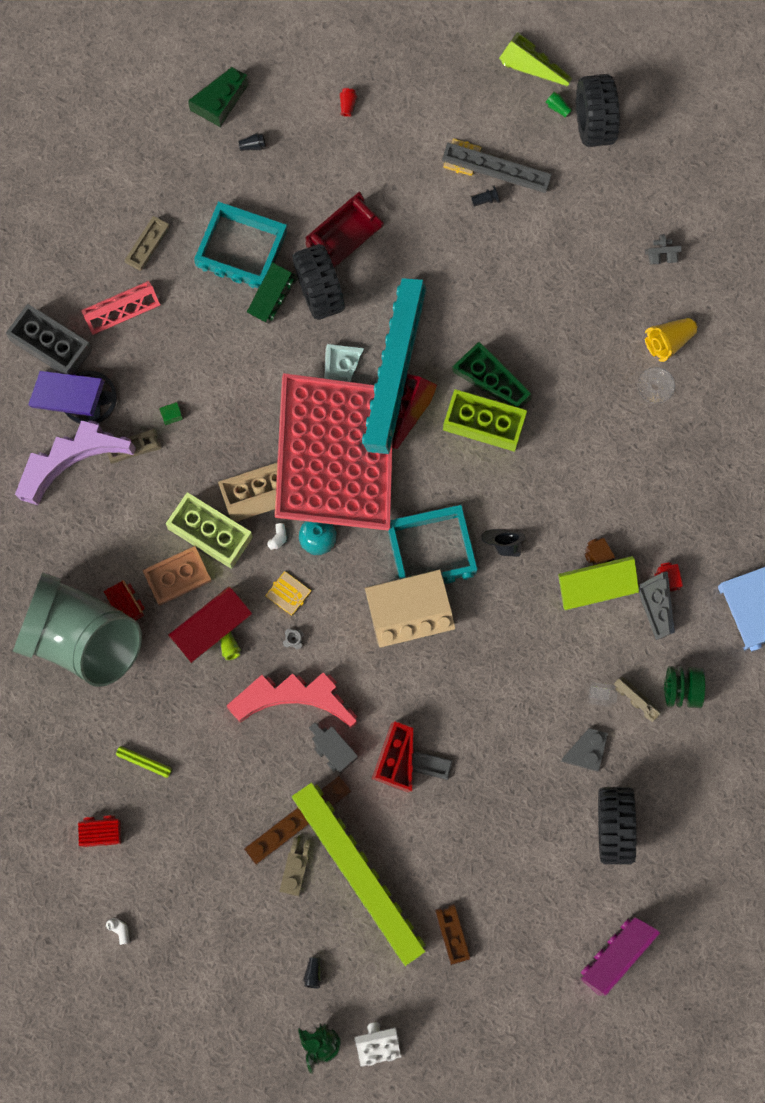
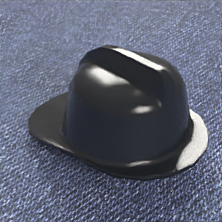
M503 529L487 530L481 535L482 541L494 545L499 555L519 557L521 555L522 542L526 538L523 533Z

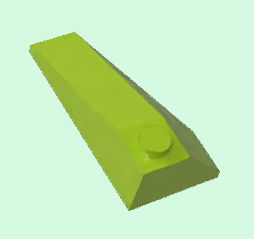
M518 32L499 58L502 60V64L508 68L512 67L515 70L568 86L572 79L557 64H550L547 55L537 53L534 50L536 46Z

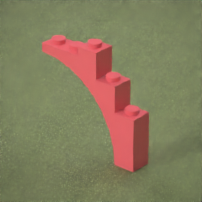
M324 673L318 676L306 688L304 687L306 685L305 681L299 675L295 677L294 674H291L275 689V683L269 677L265 679L261 675L227 705L228 710L240 723L252 714L265 708L280 704L298 703L326 710L341 719L350 729L357 724L355 713L350 708L346 710L342 705L344 703L337 694H332L337 690L335 686L337 682L330 674L326 676Z

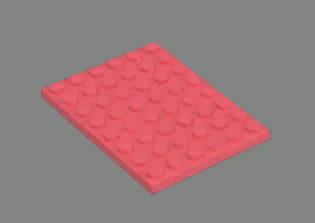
M283 373L275 518L387 531L390 529L392 444L389 454L367 452L362 444V436L367 430L366 419L371 413L370 402L372 399L374 400V385Z

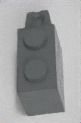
M316 723L309 727L310 731L315 735L312 738L316 746L314 750L321 758L323 756L326 757L329 761L326 764L333 772L338 771L339 774L342 773L358 759V756L333 727L328 730L326 728L321 730Z

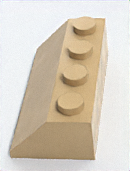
M278 462L218 482L231 520L237 522L275 509Z

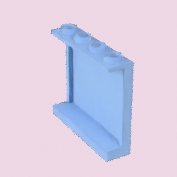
M765 567L722 582L718 586L720 594L724 593L745 644L744 651L750 649L751 652L762 648L761 644L765 643Z

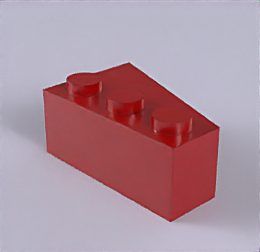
M396 721L390 724L372 776L373 780L405 792L412 791V727Z

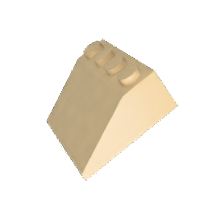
M440 569L365 587L374 631L380 648L455 629Z

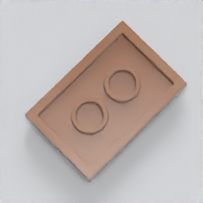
M195 546L142 570L159 606L211 582V578Z

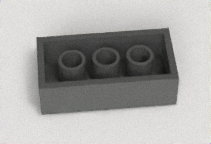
M29 304L25 306L6 332L7 337L12 343L61 374L74 375L92 351L88 341Z

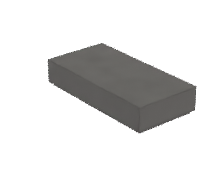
M414 751L412 758L413 772L448 780L452 760Z

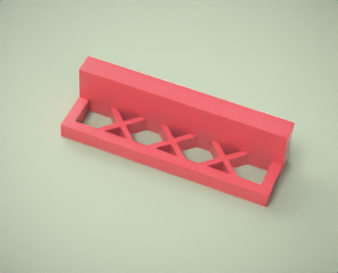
M147 281L81 310L92 335L158 307L160 303L151 283ZM151 294L154 303L149 305L143 304L144 297ZM131 302L137 304L135 311L131 313L125 311L127 304ZM113 310L120 312L119 317L115 320L108 318L109 313ZM97 317L103 319L101 326L93 328L90 320Z

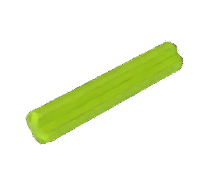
M119 746L116 755L122 759L166 778L171 774L172 769L164 764L123 746Z

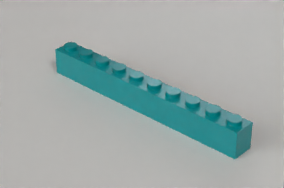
M402 278L400 285L397 286V301L393 303L394 314L389 320L390 331L389 334H386V348L382 351V365L378 368L379 378L378 382L374 385V400L372 399L370 402L371 413L366 419V433L362 436V444L367 452L390 453L426 294L423 280Z

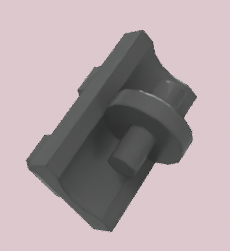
M660 234L659 240H653V245H660V248L645 249V255H648L650 265L661 264L660 254H666L667 263H677L679 252L682 251L681 246L666 247V245L672 244V239H666L665 234Z

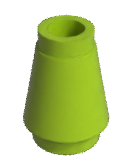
M230 632L220 640L222 656L225 657V660H234L240 656L241 649Z

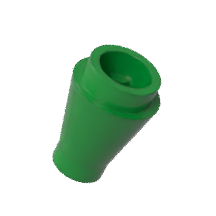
M555 91L545 102L548 108L565 118L572 111L561 94H557Z

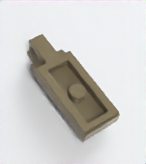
M620 676L614 683L615 689L621 695L629 697L634 707L643 710L644 717L653 722L660 715L661 712L650 703L651 701L623 676Z

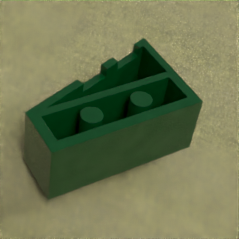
M233 67L229 68L188 100L190 111L221 127L248 87L247 75Z
M271 263L247 313L267 324H270L271 321L273 322L277 317L278 309L284 303L298 277L286 269Z

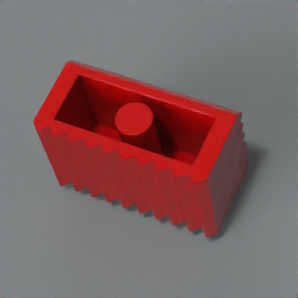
M122 580L103 591L113 607L135 621L144 616L142 611L145 608L140 599L136 601L133 597V594L136 592L130 583L126 584Z
M114 815L103 816V820H95V817L83 818L82 822H78L79 846L93 847L121 844L120 820L115 819Z

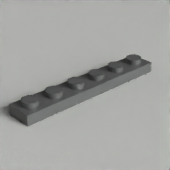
M447 142L442 157L443 162L546 193L552 175Z

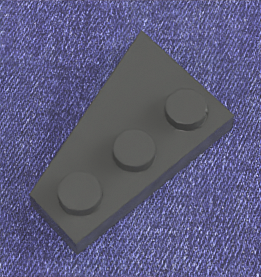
M663 572L638 585L639 596L656 640L675 633L668 572Z

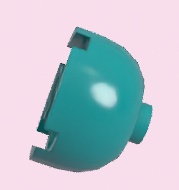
M305 521L299 530L301 547L312 555L328 553L336 543L334 525Z

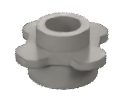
M287 629L283 645L286 648L295 647V649H300L304 633L301 630Z

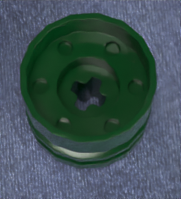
M674 666L667 667L664 679V696L667 707H673L676 702V706L681 708L684 699L688 708L703 707L705 673L702 667H688L686 675H684L683 667L678 666L677 670H675Z

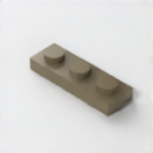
M153 216L126 257L125 263L142 271L170 228L169 224Z

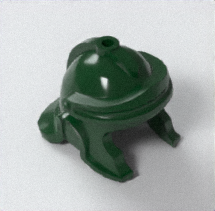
M319 1023V1027H316V1031L312 1034L307 1030L298 1028L302 1047L308 1052L306 1054L307 1068L309 1073L313 1074L316 1064L328 1063L338 1055L341 1041L334 1029L330 1030L328 1024Z

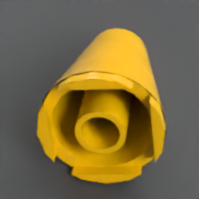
M685 318L649 327L645 331L647 333L645 343L653 357L658 356L660 362L667 361L697 333L696 322L690 318Z

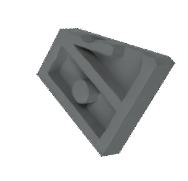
M589 728L566 753L561 762L598 772L608 733Z

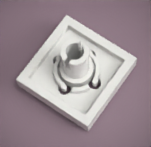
M374 1022L367 1026L369 1034L355 1037L361 1066H371L378 1062L393 1061L401 1057L395 1028L381 1031L380 1024Z

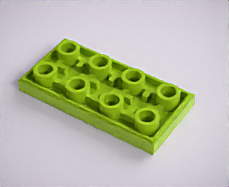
M633 556L558 574L564 610L639 593Z

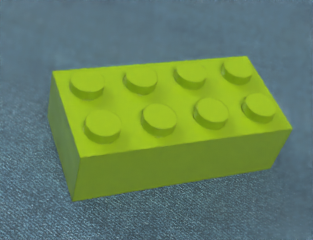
M454 389L443 424V431L515 452L527 410Z

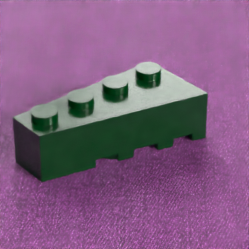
M480 342L475 344L452 366L453 373L504 404L522 408L531 400V393Z

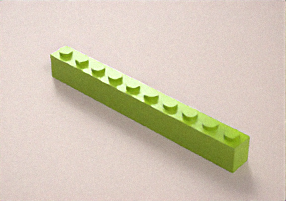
M310 783L294 794L292 799L403 965H408L425 953L423 947L426 945L420 936H414L412 933L414 927L408 919L404 921L400 915L403 911L397 902L392 903L389 898L391 893L385 885L381 887L377 881L380 878L374 868L369 869L366 864L368 859L362 851L360 853L355 848L357 843L352 835L347 836L343 829L346 826L340 818L336 819L332 812L335 810L329 801L325 803L322 799L323 792L320 787Z

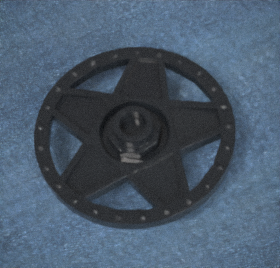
M82 371L74 374L76 376L91 375L90 377L102 378L109 384L112 392L102 390L94 415L88 416L91 421L97 423L107 419L113 412L117 402V392L112 381L106 375L97 371ZM111 403L108 411L100 417V406ZM64 412L72 421L78 424L81 421H89L73 416L75 415L74 413Z

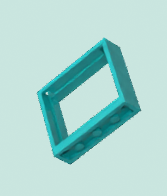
M218 201L195 255V266L201 268L204 272H207V270L214 272L218 277L224 278L226 276L236 283L241 284L243 282L249 284L253 289L255 287L259 288L271 263L275 264L288 232L287 225ZM220 216L276 235L260 276L204 257Z
M461 505L390 520L388 535L399 579L406 578L395 531L458 518L469 566L441 572L444 584L453 583L458 578L467 580L477 574V566Z

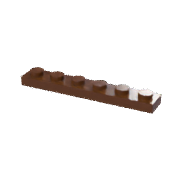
M340 776L321 789L323 792L322 799L325 803L329 801L332 807L351 793ZM296 808L245 847L244 850L255 865H257L307 827L309 823L300 809Z

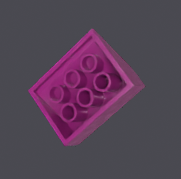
M636 917L631 920L627 918L620 926L622 928L621 932L618 935L614 933L609 938L607 948L605 950L601 948L595 954L594 958L596 960L592 965L588 963L582 969L580 979L597 995L606 996L660 934L658 930Z

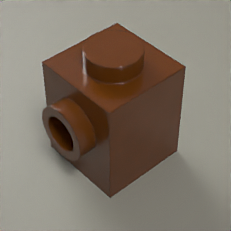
M604 537L600 540L595 538L587 543L588 546L585 549L586 553L584 555L588 563L598 565L614 560L615 556Z

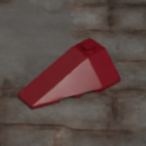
M407 374L392 440V448H399L431 403L437 384L422 377Z

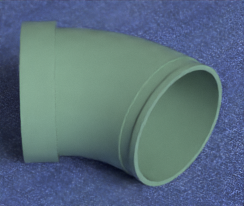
M42 572L13 652L29 658L35 655L55 663L74 673L92 686H107L119 680L131 668L140 651L142 634L138 623L112 605L88 593L61 583V578Z

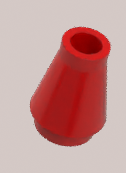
M344 88L340 93L342 116L351 117L357 99L354 89Z

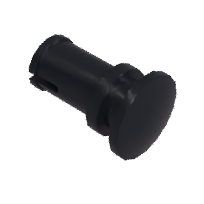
M495 185L493 190L489 191L487 189L486 192L472 195L473 207L488 202L491 204L494 200L499 203V194Z

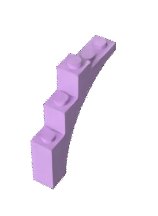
M81 421L74 440L66 436L63 438L56 437L49 456L41 452L30 454L15 495L22 501L39 505L44 492L53 480L74 463L87 457L107 452L134 455L136 447L129 438H116L114 435L104 432L95 421Z

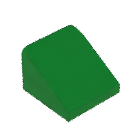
M177 402L159 408L165 426L183 420Z

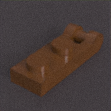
M454 904L449 905V908L443 910L441 908L435 909L450 965L470 960ZM451 916L452 922L445 923L444 917Z

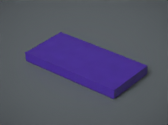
M40 371L28 405L31 408L93 416L105 381L100 378Z

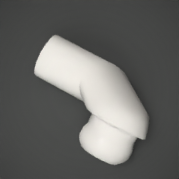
M284 523L275 525L276 535L268 541V547L271 550L279 549L287 540Z
M117 918L108 920L106 927L108 930H112L119 935L120 945L130 943L127 924Z

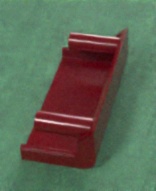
M359 191L305 237L306 247L317 244L324 245L335 268L381 229L384 223L365 204V199Z
M228 586L169 633L168 637L192 664L249 616L251 617L252 613L231 587Z

